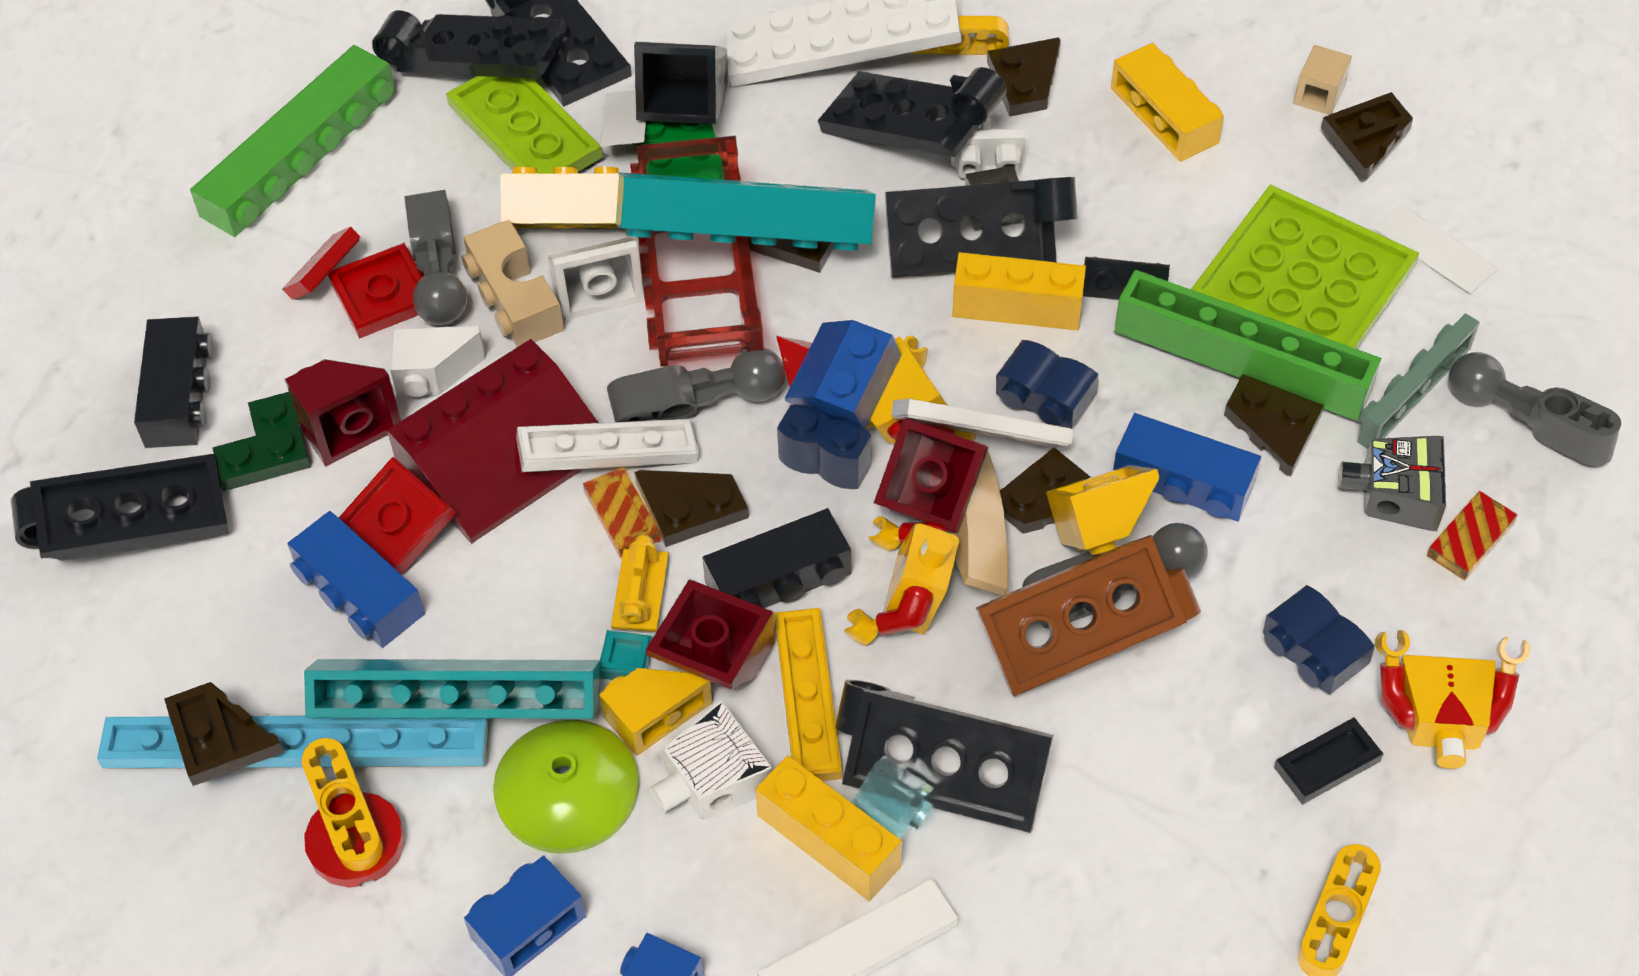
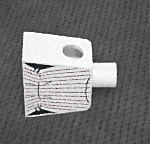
M720 701L666 745L663 754L666 771L669 776L650 787V791L663 812H667L687 800L701 819H709L755 800V788L772 772V767L724 703Z

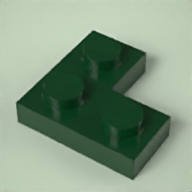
M289 392L248 402L256 436L212 447L219 479L224 491L311 468L300 424Z

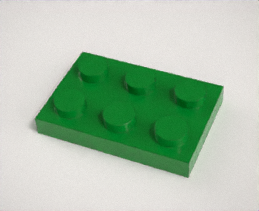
M646 121L644 142L633 143L642 174L729 180L712 124Z

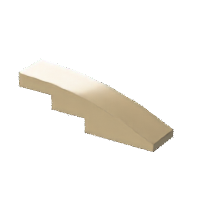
M987 451L959 532L947 531L959 538L955 561L963 583L1004 596L1008 590V549L1004 509L997 475L989 451Z

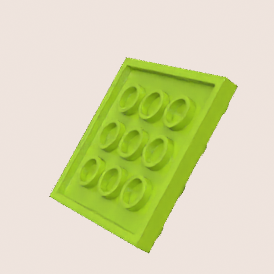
M1270 184L1191 290L1358 349L1417 264L1419 252Z

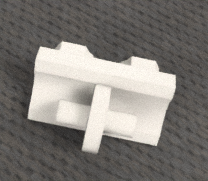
M988 117L981 124V129H977L957 156L950 157V167H956L961 178H975L980 174L981 166H996V174L1001 177H1016L1019 166H1023L1024 129H991V118Z

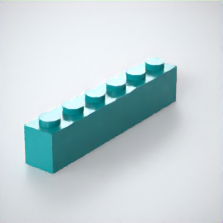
M619 172L615 224L622 229H626V235L632 237H651L653 230L668 231V238L677 240H693L694 233L710 234V241L734 243L735 236L752 237L751 243L773 246L776 245L777 239H793L792 246L817 248L818 241L834 242V249L857 251L859 244L871 245L876 194L863 189Z
M317 659L304 670L305 718L594 719L600 707V660Z

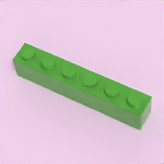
M352 45L190 189L199 217L233 237H236L247 226L251 225L273 202L280 199L303 175H306L328 152L334 150L339 142L356 127L360 126L382 103L388 101L391 95L396 92L390 64L366 50Z
M1138 270L1133 272L1118 301L1114 332L1241 378L1242 374L1322 404L1324 405L1323 409L1355 421L1359 420L1373 390L1382 359L1381 357Z

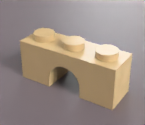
M510 219L463 237L467 253L461 256L463 266L470 279L477 277L480 282L477 285L480 296L487 308L490 306L495 308V321L504 337L510 335L516 347L529 339L538 342L564 331L560 303L544 276L541 275L529 281H515L531 273L526 246Z

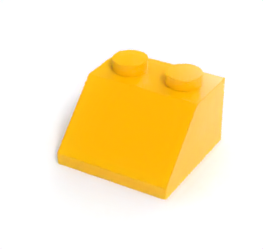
M1129 465L1047 491L1046 494L1060 543L1075 547L1077 551L1089 550L1090 555L1104 553L1116 548L1115 541L1128 537L1132 532L1159 480L1157 469Z

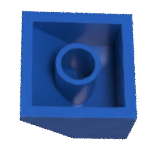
M855 320L822 323L784 398L785 401L793 405L799 404L816 408L832 420H846L866 429L902 356L893 335Z

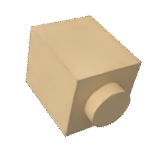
M1314 45L1299 75L1293 104L1324 114H1332L1345 87L1352 56Z

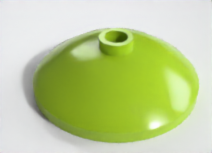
M561 720L546 723L522 735L503 755L498 764L493 784L496 809L508 831L519 841L534 849L558 854L587 850L612 837L630 817L639 791L636 763L625 743L610 730L581 720ZM561 766L570 767V770L566 773L558 774L555 772Z

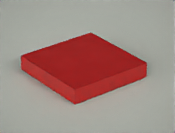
M405 243L334 269L328 274L329 282L359 339L419 316L413 306L412 297L416 284L423 276L417 269L416 263Z
M392 456L338 518L403 575L457 512Z

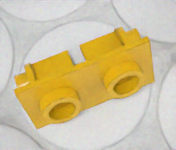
M638 536L630 544L629 549H623L611 629L657 632L669 553L657 551L656 546L653 544V539L649 536Z

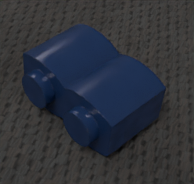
M1022 340L996 375V394L1007 406L1014 409L1021 408L1027 411H1034L1044 423L1070 429L1074 427L1097 394L1098 373L1092 368L1077 360L1060 357L1046 346L1030 340Z
M799 404L790 405L777 427L778 457L785 466L805 474H819L826 482L839 488L858 489L871 467V434L865 428L846 420H831L820 410Z
M1308 585L1304 586L1266 615L1263 634L1267 646L1276 655L1285 656L1290 661L1296 663L1300 676L1311 687H1318L1327 694H1331L1371 662L1375 646L1369 637L1356 624L1341 616L1330 601L1320 592Z

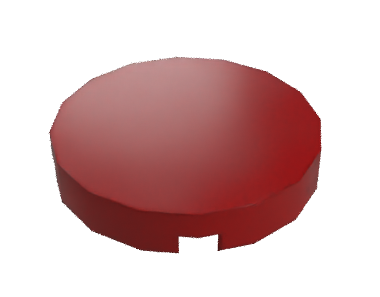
M362 792L383 844V853L380 860L368 870L353 871L346 868L341 863L334 849L320 810L318 809L310 818L304 833L305 852L316 874L330 884L348 888L362 886L361 882H367L371 879L376 881L385 876L399 861L405 844L402 822L393 805L379 795ZM349 793L336 796L329 804V811L336 815L348 813L355 805V797ZM356 825L348 828L347 831L353 843L352 849L356 855L365 852L364 844L366 842L361 839Z

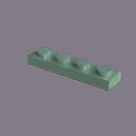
M1465 313L1453 326L1449 323L1446 324L1438 333L1434 346L1429 351L1422 349L1411 362L1409 371L1404 376L1398 374L1391 380L1384 392V397L1378 403L1372 400L1362 411L1358 420L1362 427L1357 443L1368 449L1370 441L1376 438H1385L1450 371L1453 364L1471 349L1480 322Z

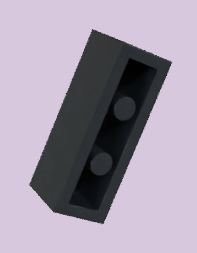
M199 316L147 319L134 424L145 448L198 445L199 427H205L206 409L202 401L203 393L209 392L210 377L206 361L213 357L212 336L210 333L204 332Z
M829 508L702 556L704 579L707 586L763 608L779 602H791L807 591L822 585H834L845 576L851 574V548Z

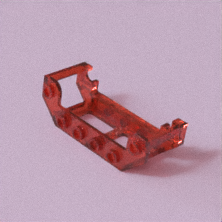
M736 135L637 145L638 163H630L631 173L647 174V163L652 160L717 154L721 157L723 180L741 181L738 168ZM652 230L651 237H638L639 247H648V253H640L642 277L651 278V285H643L646 311L654 310L655 317L647 318L649 350L658 349L660 367L668 366V361L740 353L745 349L746 352L764 350L761 313L757 307L748 237L735 236V242L730 243L734 269L730 275L669 282L662 281L659 278L655 236L658 233L668 231ZM733 293L737 296L741 325L665 333L662 304L665 300ZM728 342H740L734 345H724L678 351L670 350L681 347L710 345Z

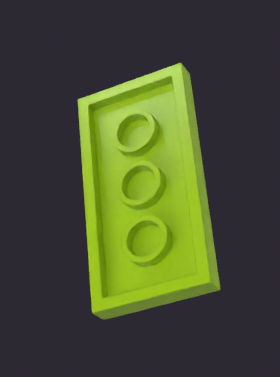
M476 76L446 93L448 105L511 169L513 167L537 168V174H553L554 167L578 168L579 172L603 158L600 144L534 79Z

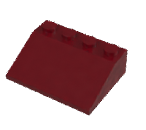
M529 339L395 424L387 432L394 457L457 512L450 521L472 544L583 470L522 472L516 440L517 427L598 423V421L558 365L532 339Z

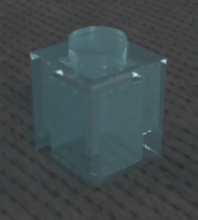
M883 757L872 767L852 804L884 828L901 837L910 826L919 830L927 818L933 805L927 802L926 799L933 787Z

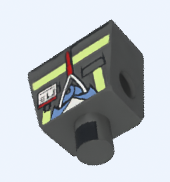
M1444 436L1376 438L1370 441L1364 463L1341 461L1338 487L1364 490V513L1368 517L1428 531H1437L1446 508Z

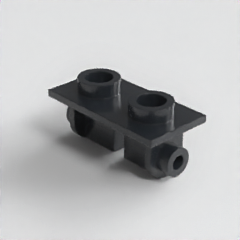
M1085 256L1084 265L1086 269L1083 296L1119 300L1135 270L1168 281L1170 265Z

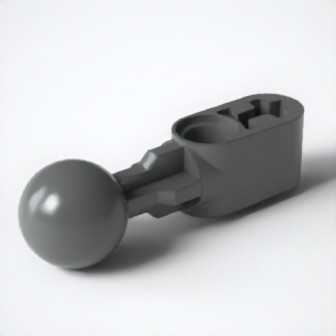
M446 190L404 196L411 249L417 269L424 273V277L418 281L414 288L413 306L417 314L424 321L433 325H448L456 321L463 314L467 305V293L463 283L456 276L449 273V268L454 265L453 255H456Z
M757 346L740 352L733 360L730 368L712 372L706 368L687 371L685 367L679 365L661 367L617 378L609 383L607 393L615 422L688 419L696 413L697 407L714 404L719 396L737 392L744 399L753 402H762L773 398L784 384L785 368L782 360L775 352L768 348Z
M1468 353L1460 357L1451 367L1448 377L1449 388L1459 402L1471 407H1484L1497 402L1509 408L1513 416L1527 422L1528 426L1532 428L1533 436L1537 441L1586 465H1605L1613 458L1621 428V419L1613 410L1565 388H1549L1542 392L1529 386H1517L1506 380L1505 371L1501 363L1487 353Z
M1171 523L1163 526L1153 535V540L1166 571L1184 567L1188 579H1191L1203 569L1207 560L1208 549L1204 537L1196 528L1184 523ZM1089 552L1038 569L1024 580L1022 587L1100 554L1090 555ZM1129 583L1117 586L1112 595L1113 603L1115 604L1120 599L1123 592L1134 589V587ZM1087 602L1076 603L1069 612L1070 622L1093 615L1091 605ZM1038 620L1042 627L1049 628L1045 621Z

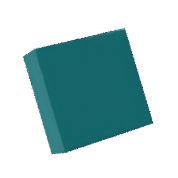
M607 630L600 657V678L613 680L619 676H627L637 668L648 669L651 657L646 655L645 650L653 636Z

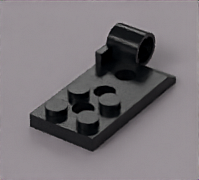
M485 0L491 10V15L495 17L508 15L519 18H534L540 14L550 15L547 19H564L567 30L565 37L568 39L561 42L541 78L563 107L632 76L630 64L578 0ZM575 60L587 61L581 65L573 63V61Z
M396 10L388 15L373 38L372 48L377 57L388 62L390 65H395L398 72L541 79L564 39L567 30L564 19H547L545 17L519 18L508 15L495 17L436 14L432 19L424 20L421 25L420 21L411 13Z
M985 67L974 69L968 77L953 75L950 79L951 86L858 71L818 119V123L822 133L956 157L977 128L988 119L1005 97L1007 88L1003 79L996 72Z
M1075 177L884 192L891 276L956 271L959 252L1056 262L1054 221L1078 219ZM1009 212L1019 214L1024 222L1022 232L1015 237L1006 235L1001 228L1002 218ZM968 215L977 217L982 223V233L975 240L964 238L960 232V223ZM925 219H934L941 227L940 238L934 243H926L919 237L918 227Z
M214 454L30 481L31 487L17 491L10 501L16 542L25 548L39 549L41 559L53 558L63 561L229 534ZM174 495H181L187 498L185 503L178 506H170L164 503L168 497ZM128 502H135L141 505L140 509L133 513H123L118 510L121 505ZM88 509L95 512L87 520L80 521L71 518L79 510Z
M845 680L835 729L852 735L842 780L843 785L1031 833L1054 735L916 701L914 696L894 692L887 687L861 680ZM894 735L907 737L913 745L912 757L905 761L893 758L888 751L890 737ZM941 747L954 749L960 757L959 769L951 773L940 770L934 760L937 749ZM988 759L1002 761L1008 769L1007 780L998 785L987 782L981 771L983 762Z

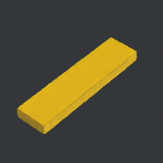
M820 608L774 612L791 758L822 781L842 779L837 730L835 729L836 722Z

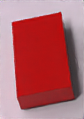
M351 226L334 233L282 290L291 299H298L312 293L360 241L359 238L361 236Z

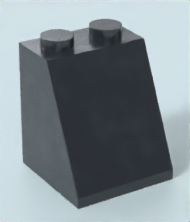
M635 42L636 120L716 124L728 85L727 48L714 45Z

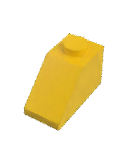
M637 668L627 676H619L613 679L605 687L604 691L599 694L603 718L636 756L713 704L709 680L689 672Z

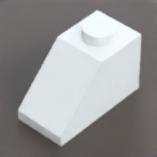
M480 326L393 329L390 372L397 396L421 397L424 395H440L485 359Z

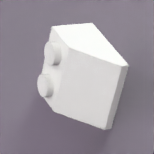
M627 237L606 241L601 244L567 250L548 256L552 284L557 300L560 303L563 320L645 301L637 242L633 238Z

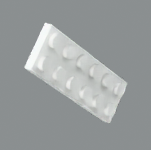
M829 0L725 21L727 68L731 87L962 42L956 0Z

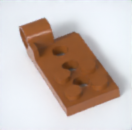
M1152 535L1128 542L975 607L1007 686L1013 696L1187 623V620L1201 612L1184 567L1166 571ZM1129 583L1136 591V600L1128 609H1117L1112 600L1113 592L1117 586ZM1079 602H1087L1093 609L1092 621L1083 628H1075L1069 620L1071 608ZM1034 621H1045L1050 628L1048 641L1041 646H1031L1026 640L1027 627Z

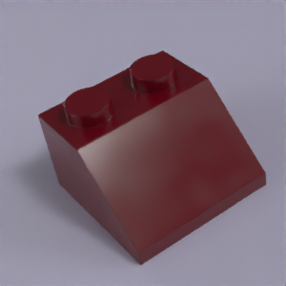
M324 359L285 378L301 430L325 467L387 436V430L401 421L389 374L383 368Z
M904 417L873 503L924 522L939 523L947 530L958 533L989 447Z
M689 579L645 650L646 655L732 690L755 678L773 647L774 612Z

